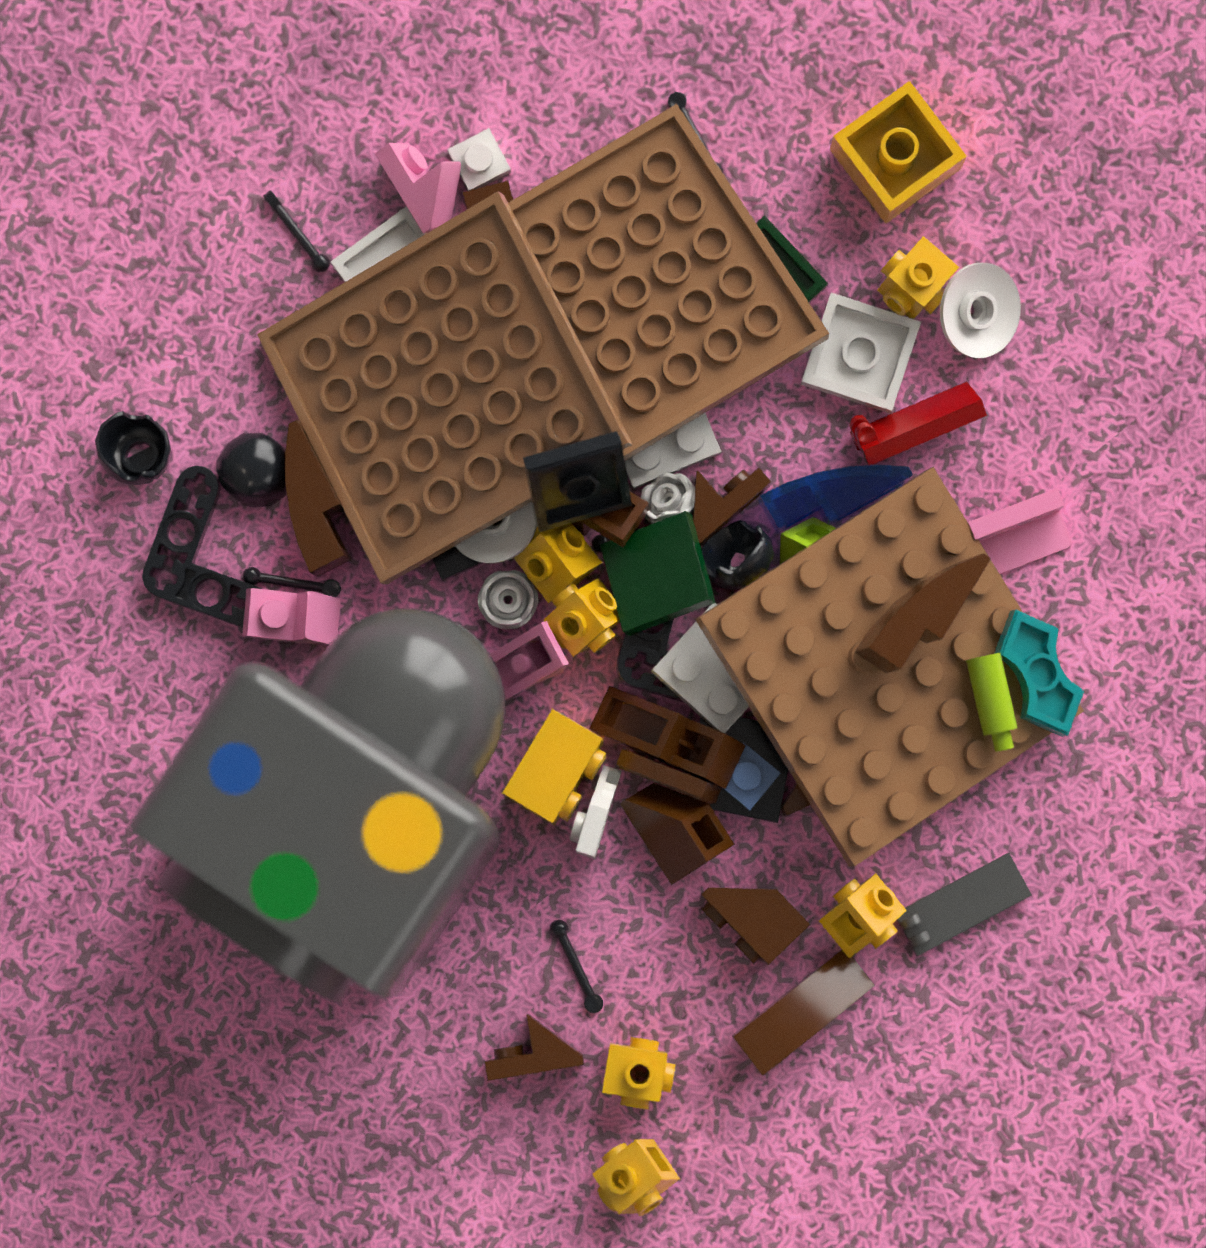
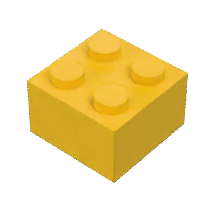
M910 81L835 134L829 149L885 224L960 171L967 157Z
M552 709L502 792L503 795L553 826L556 825L559 818L568 822L582 799V795L575 792L584 776L591 781L594 779L607 757L606 753L600 750L603 746V738Z

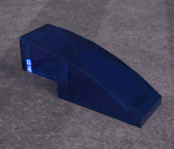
M848 466L817 472L787 482L760 495L758 502L777 534L817 511L825 523L832 525L911 480L913 473L907 466Z

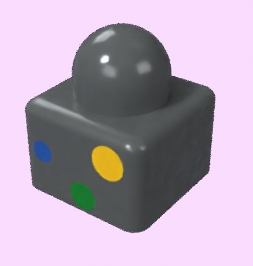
M406 608L392 609L369 615L343 630L325 649L301 686H298L276 670L263 664L245 663L237 666L230 673L127 826L137 836L172 859L156 883L173 899L220 933L289 978L334 1003L340 1004L354 982L383 999L401 995L500 844V833L495 822L476 803L466 797L495 753L504 727L505 695L496 664L483 644L462 625L434 612Z

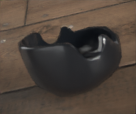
M124 411L117 412L100 425L95 439L100 464L109 476L127 485L148 484L154 479H158L167 470L172 455L167 431L147 414L138 416L126 414ZM139 444L150 446L128 458V454L134 446Z
M242 433L225 444L217 459L216 472L219 475L218 480L233 498L244 506L254 508L272 506L286 496L285 449L275 439L263 433Z
M739 520L720 529L707 540L701 551L708 576L712 582L721 588L736 590L746 587L767 573L774 559V551L771 538L760 525L753 529L745 521ZM735 553L745 555V560L739 566H731Z

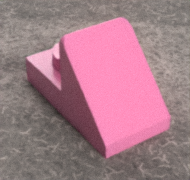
M388 143L375 153L423 234L452 219L461 171L460 161L441 162L429 172H426L428 166L425 158L417 148L409 143Z
M256 588L246 589L242 637L329 646L338 636L341 599L313 591L292 593Z
M547 621L538 624L490 654L502 680L505 702L537 683L561 674L569 664Z

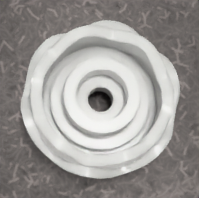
M662 473L651 484L645 486L642 490L641 498L649 502V511L645 516L646 520L650 524H654L684 511L692 515L695 505V486L681 473Z
M516 570L492 573L487 577L478 594V607L481 613L491 625L500 629H515L525 625L532 618L538 605V592L524 573ZM506 596H511L513 598L511 604L504 603V598Z

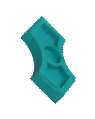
M1011 610L994 654L1001 653L1002 661L1012 669L1019 681L1022 691L1020 718L1061 737L1068 736L1084 691L1069 680L1060 666L1056 651L1059 630L1057 627L1021 611Z

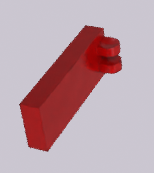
M966 381L869 423L865 416L856 415L850 420L849 427L856 449L858 451L861 450L868 466H871L987 416L982 399Z

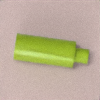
M1001 653L966 660L983 736L991 735L995 752L1014 748L1010 730L1017 729L1018 727Z

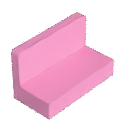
M1058 488L968 522L974 539L980 541L999 574L1072 546L1071 537L1060 512L1065 505Z

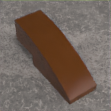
M295 420L288 424L285 449V485L289 514L298 546L311 574L319 577L352 559L331 519L344 512V509L301 422Z
M984 553L967 558L940 570L917 584L882 615L871 627L854 652L884 673L901 670L919 640L927 644L943 639L991 558Z
M612 686L608 687L589 728L640 753L724 789L727 788L746 746L723 732L690 720L675 711Z
M840 950L773 1002L762 1013L734 1033L732 1037L763 1076L875 985L853 956L849 958L843 950Z

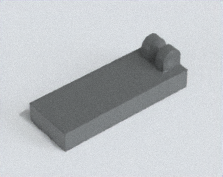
M1006 853L905 907L907 911L897 921L915 955L919 956L1032 896L1010 853Z

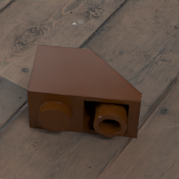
M653 783L620 803L671 885L735 845L708 803Z
M707 888L701 894L707 901L701 907V910L719 929L728 924L740 936L734 944L753 964L761 958L769 965L811 925L777 889Z

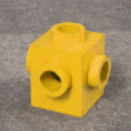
M923 236L907 255L898 250L886 263L881 272L887 278L877 291L883 295L885 304L898 315H906L908 318L915 319L923 309L931 315L941 303L945 290L943 286L957 271L959 266Z
M572 523L539 532L537 527L527 547L514 557L527 578L535 585L548 603L574 583L577 586L602 563L585 541L583 535Z
M599 578L579 589L574 583L568 586L551 601L556 606V609L543 619L544 622L547 621L558 644L562 648L567 649L573 657L587 648H590L593 653L598 652L615 638L616 634L612 629L620 623L616 600Z
M875 873L861 885L854 878L836 892L832 897L838 904L825 914L819 922L844 953L851 958L869 943L877 949L898 931L893 923L907 910Z
M631 1037L629 1046L610 1043L602 1093L621 1096L620 1105L649 1109L650 1101L660 1102L662 1092L671 1093L675 1064L666 1063L668 1053L658 1051L659 1041ZM639 1064L646 1066L649 1070L648 1077L641 1082L633 1080L630 1076L631 1069Z
M635 1139L628 1146L626 1143L617 1145L602 1157L604 1165L592 1173L600 1186L597 1188L598 1195L610 1210L617 1211L618 1214L638 1213L639 1216H643L658 1207L663 1202L661 1194L680 1180L654 1139Z

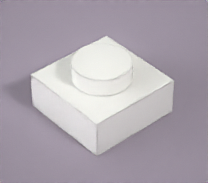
M489 128L447 149L453 162L460 161V176L468 191L484 187L511 173V168Z

